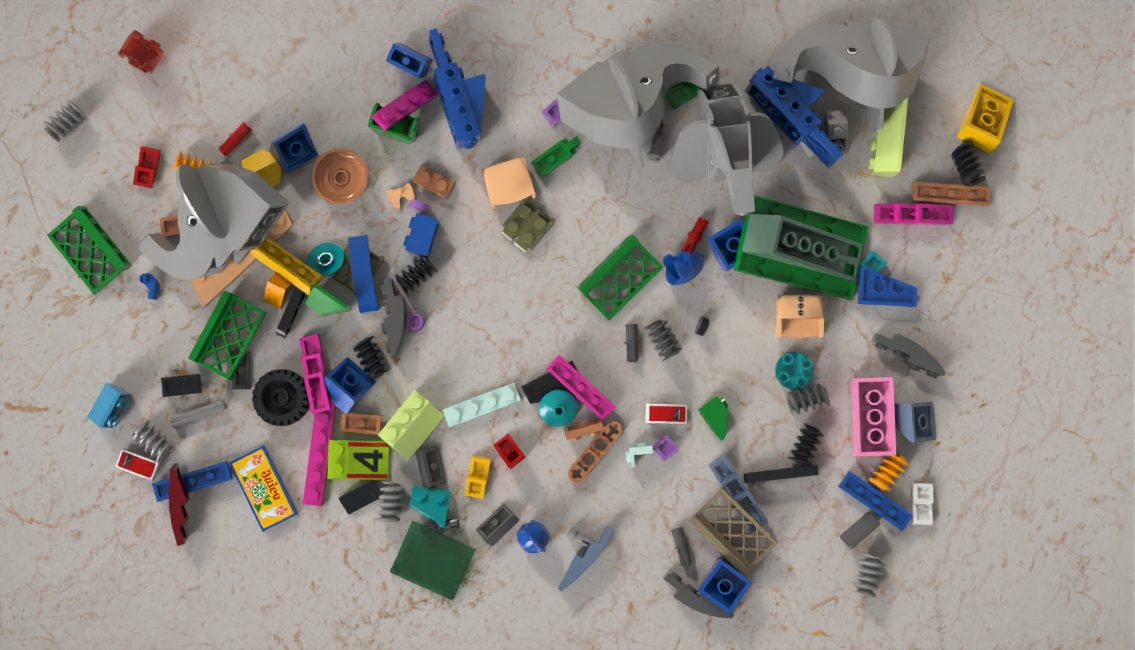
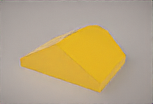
M263 149L241 160L243 168L256 172L272 187L281 183L282 168L270 152Z

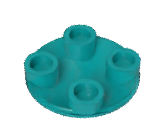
M800 352L785 353L778 359L775 366V375L778 382L783 387L791 390L806 387L813 375L812 361Z

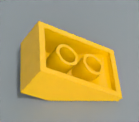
M979 84L960 124L956 137L967 143H973L975 147L991 154L1002 140L1014 100Z

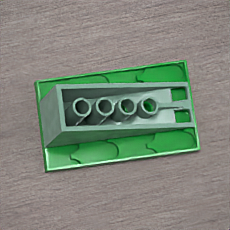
M754 195L755 211L745 216V224L743 225L733 270L837 298L852 300L869 226Z

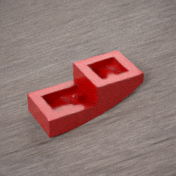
M140 147L133 185L153 188L161 149Z

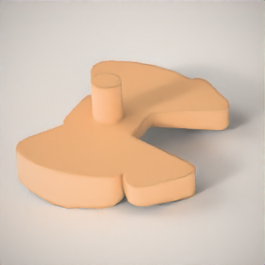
M406 183L403 188L389 189L387 191L388 198L393 203L392 207L399 210L401 208L400 198L406 197L410 202L411 199L415 198L414 190L410 183Z

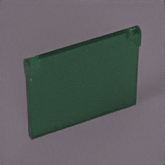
M412 521L397 557L390 568V573L453 601L476 549Z

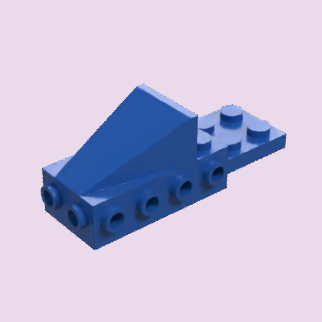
M437 28L429 30L428 41L437 68L434 69L433 80L456 149L464 147L465 149L474 148L479 143L481 136L485 74L463 80L464 73L462 68H458L456 62L450 64V55L448 51H444L445 41L442 33L439 34Z
M769 66L764 70L762 68L758 69L749 80L750 84L745 90L747 95L796 146L803 142L827 168L831 167L843 154L838 145L831 143L827 138V134L822 129L817 128L822 121L814 110L809 109L824 94V91L796 79H793L792 83L773 79L774 71Z

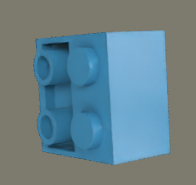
M106 383L87 417L101 428L117 426L121 419L120 414L122 410L126 409L131 401L129 399L131 394L112 383Z

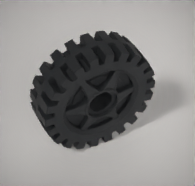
M277 369L265 373L256 382L252 392L253 407L257 415L263 421L275 426L294 424L305 416L310 406L304 379L291 370ZM281 392L286 395V400L283 403L277 400V396Z

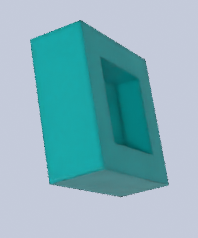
M872 250L860 263V266L879 273L887 262Z

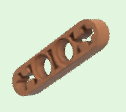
M617 421L609 422L604 427V430L596 436L570 467L568 477L571 481L581 482L621 435L622 426ZM610 425H618V434L613 433L610 438H613L612 442L607 437L602 436L603 432L606 434L610 432ZM598 439H604L607 442L604 450L597 449L596 441ZM588 453L592 454L595 458L594 462L590 465L585 464L583 461L584 455ZM580 461L583 466L589 469L586 472L582 469L580 472L581 478L576 477L574 479L572 478L573 473L571 471L579 469L580 466L577 463Z

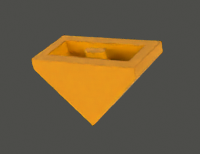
M275 272L267 283L263 301L281 309L293 284Z

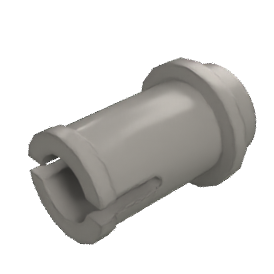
M652 138L650 152L647 153L649 161L659 162L662 159L661 151L665 141L663 138Z
M571 527L566 536L569 538V541L573 540L585 548L589 546L588 543L590 544L592 537L580 532L577 527Z

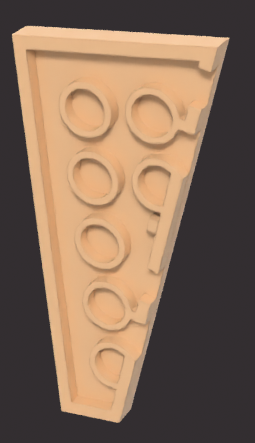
M286 209L267 235L274 242L293 226ZM251 250L241 262L235 263L233 255L225 269L219 273L191 280L204 308L254 263L257 258L251 255Z

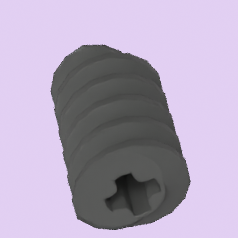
M660 319L644 329H651L648 336H655L651 342L658 343L655 350H662L658 356H665L663 359L665 361L678 354L682 348H675L679 342L678 340L672 341L675 334H668L672 328L664 327L668 321H661Z
M817 384L816 389L813 385L810 386L809 391L806 388H802L801 393L799 390H795L794 395L791 392H787V403L792 416L793 410L800 414V408H803L805 412H808V406L815 410V404H818L820 408H822L823 402L830 406L827 390L821 384Z

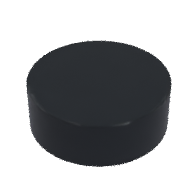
M704 316L700 318L695 334L699 336L705 334L710 321Z

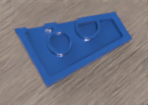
M860 266L858 304L916 307L917 288Z

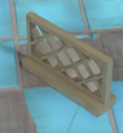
M724 488L717 492L689 521L744 576L778 544V541ZM722 494L728 499V506H717V499ZM706 509L715 510V519H707L702 513ZM717 510H729V520H719ZM731 510H739L742 513V520H731ZM718 523H729V533H721L718 530ZM731 523H741L743 533H731ZM745 524H754L756 526V534L745 533ZM732 537H743V547H735L732 544ZM745 537H756V547H745ZM759 537H766L772 543L768 547H759ZM745 550L757 551V558L750 562L745 557Z

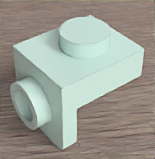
M648 442L636 443L637 447H629V451L626 452V463H630L631 467H635L634 455L653 453V446H648Z

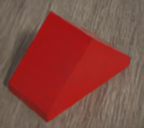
M509 434L493 445L509 469H512L526 458Z

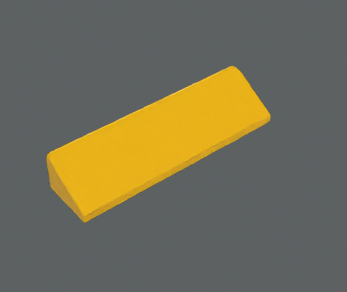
M268 237L264 239L259 248L251 249V255L307 295L310 294L315 283L319 284L323 278L318 272Z

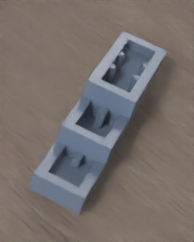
M723 455L710 463L709 467L721 486L762 526L769 523L727 457ZM747 524L752 533L756 531L754 524Z
M606 527L599 543L591 540L583 556L575 554L558 590L563 591L592 565L613 534V528Z

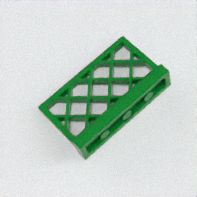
M77 206L72 210L73 213L47 236L91 292L97 294L121 272L129 269L132 265L85 206ZM74 218L79 222V231L70 230V224ZM59 231H65V243L59 242L55 237ZM70 232L78 233L77 244L69 243ZM83 233L91 237L90 245H82ZM69 245L77 246L76 257H71L68 254ZM82 247L90 248L89 259L81 258ZM94 248H98L103 252L102 260L94 259ZM80 260L89 261L88 272H83L80 269ZM93 262H102L101 274L92 273ZM106 263H111L116 269L111 275L105 274ZM92 275L101 276L100 285L96 288L92 284Z
M630 234L576 288L610 321L663 266L633 234ZM636 246L642 251V259H631V251ZM621 261H628V272H618V264ZM631 261H642L641 273L631 272ZM645 261H652L657 266L652 273H644ZM607 275H615V286H604V278ZM618 275H628V286H618ZM631 275H641V283L638 286H631ZM593 288H601V299H593L588 293ZM604 288H615L614 299H604ZM618 288H628V296L625 299H617ZM604 302H614V310L610 314L604 310Z
M224 290L188 359L231 381L267 312ZM238 301L242 303L243 311L234 314L233 306ZM253 311L259 312L258 319L250 323L248 313ZM245 315L247 324L238 327L235 317ZM232 319L234 328L225 331V321ZM248 327L250 334L247 338L241 340L239 330ZM235 331L238 341L229 344L226 334ZM223 335L225 345L216 348V338ZM239 344V354L232 357L230 347ZM226 348L229 358L220 361L217 351ZM214 353L215 363L207 364L204 362L208 354ZM230 361L231 369L226 374L222 372L221 364Z

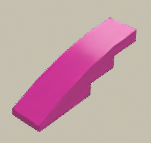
M874 204V223L952 225L953 205Z
M320 334L299 338L303 353L301 358L305 371V376L303 377L311 412L314 414L331 410L330 395L324 379L327 376Z

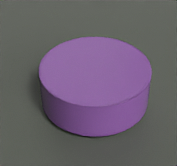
M411 199L410 207L424 212L428 211L430 206Z
M411 312L406 316L405 325L409 330L419 331L423 328L425 320L420 313Z

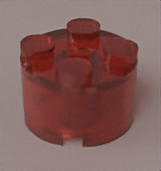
M133 30L118 51V55L122 59L126 56L129 60L128 63L145 73L149 71L152 74L164 55L163 50L160 49L161 45L152 39L150 41L144 39L140 32Z

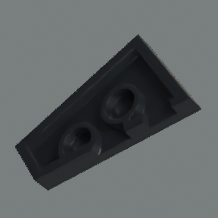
M573 360L569 361L568 363L577 370ZM550 372L521 386L530 404L539 403L545 394L557 389L568 391L575 396Z

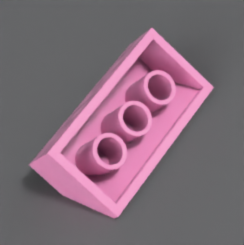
M893 377L851 379L853 456L896 455Z

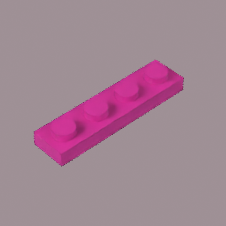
M424 80L375 112L372 118L385 132L436 98L438 93Z
M560 354L546 367L554 377L602 421L616 407Z

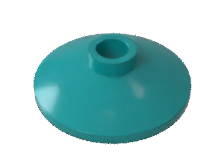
M334 243L320 244L314 247L308 254L307 265L323 277L330 276L342 267L345 259L344 252L341 247Z
M561 389L552 390L545 394L539 405L542 419L547 424L556 427L570 423L575 418L578 409L574 396L568 391ZM562 408L563 410L562 412L557 413L556 409Z

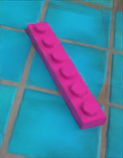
M331 398V410L315 413L303 497V504L323 506L328 471L329 440H332L336 405L331 401Z

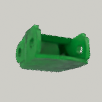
M376 102L368 122L369 129L379 135L406 144L415 142L420 129V118L417 116L415 118L407 116L384 132L372 118L375 112L383 108Z

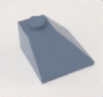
M932 402L894 405L895 427L911 443L936 440Z

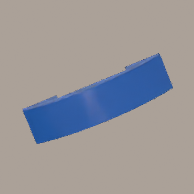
M368 235L348 237L353 282L359 312L379 311L370 260Z

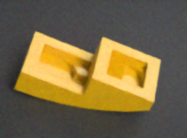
M472 455L464 496L483 499L491 458Z

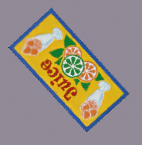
M265 445L229 462L262 532L298 515Z

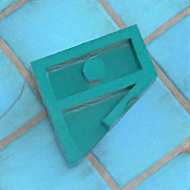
M413 486L409 505L414 510L421 512L426 518L438 523L441 528H445L451 491Z

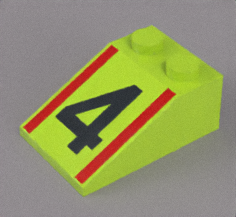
M329 440L327 479L388 480L389 445L384 441Z

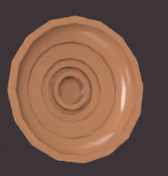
M336 148L325 152L317 159L312 169V183L315 191L322 199L332 204H347L355 201L363 194L368 184V170L365 162L357 153L348 149Z

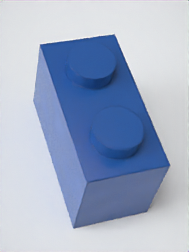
M394 43L386 59V62L418 78L426 77L433 61L432 58L402 43Z
M416 213V216L411 218L409 228H412L410 235H406L403 246L406 247L405 250L429 258L440 221Z

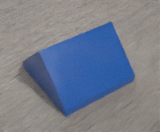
M305 123L298 125L272 141L269 150L286 174L318 155Z

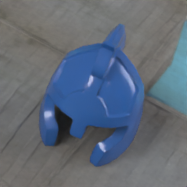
M683 251L678 252L675 256L671 254L664 256L663 264L666 267L665 277L668 283L676 286L693 280L703 268L704 255Z
M530 520L529 523L522 524L517 532L518 543L525 552L545 553V548L549 541L548 530L543 524Z

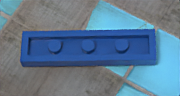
M228 461L182 474L188 493L233 480ZM169 478L152 483L157 502L169 499Z
M851 471L847 472L838 485L840 489L900 531L905 529L913 517L911 513Z

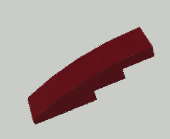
M174 463L170 469L168 487L169 512L177 546L185 544L188 539L183 525L189 519L184 505L188 503L190 497L178 463Z

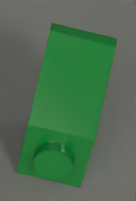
M715 396L700 407L698 412L717 438L722 441L725 439L729 414L727 410L728 404L723 397L719 399L718 396Z

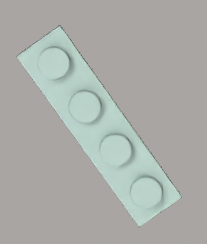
M515 383L443 409V413L450 428L519 402L521 398Z

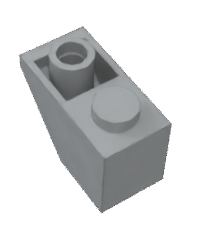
M844 109L825 111L824 131L827 134V138L831 143L838 145L842 154H847L848 121Z

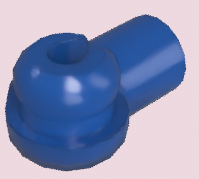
M150 273L141 274L139 277L140 282L144 283L149 289L148 299L157 300L159 282Z

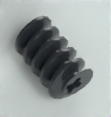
M973 143L958 146L951 154L954 164L957 166V171L960 173L959 176L963 179L962 183L967 187L975 186L986 179L985 176H981L985 171L984 169H979L982 166L981 162H977L979 157L974 156L976 150L971 149L974 146Z
M420 255V263L416 260L413 261L415 267L407 265L409 272L402 269V277L397 274L395 275L398 284L408 296V289L412 292L415 291L413 285L421 286L419 280L427 281L425 275L433 277L432 270L438 273L427 257L425 258Z
M374 336L360 341L353 348L354 352H359L356 357L358 359L363 358L360 365H367L363 369L364 372H370L366 376L367 379L378 378L390 371H384L387 363H380L384 356L377 357L381 351L380 349L374 350L377 343L370 342Z
M803 423L806 429H800L803 436L796 437L800 443L793 444L797 450H791L790 452L794 457H788V459L805 466L812 465L808 458H815L811 451H818L814 444H821L817 437H824V434L821 430Z

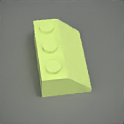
M414 390L380 431L378 437L409 461L445 415Z

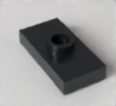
M201 374L161 378L163 397L202 393Z

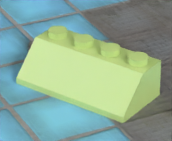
M908 98L894 107L884 108L882 131L875 133L874 139L871 140L870 144L873 156L869 159L868 169H871V175L894 177L901 172Z

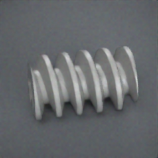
M66 100L68 107L61 105L62 113L57 110L55 111L57 118L50 115L49 117L52 122L44 121L46 126L44 130L57 142L60 141L58 135L66 136L64 130L71 131L69 124L76 126L75 119L82 121L80 114L86 116L77 105L69 100Z
M147 420L135 430L132 436H134L135 442L140 441V447L146 446V452L152 451L151 457L158 456L156 461L160 463L170 455L175 447H170L172 441L165 443L166 435L159 438L160 430L155 433L153 432L154 425L148 428L147 426L150 421Z
M381 481L386 487L380 488L381 491L385 492V495L379 496L384 502L378 503V506L383 509L376 512L381 515V518H376L375 520L383 522L400 521V518L395 514H400L401 510L396 507L403 505L398 499L404 497L399 491L405 490V487L398 483Z
M864 553L862 556L867 560L860 561L864 568H858L862 576L855 577L860 583H854L853 586L858 589L855 592L876 597L872 590L879 588L874 582L881 581L876 575L883 574L878 568L885 567V564L881 562L884 559Z

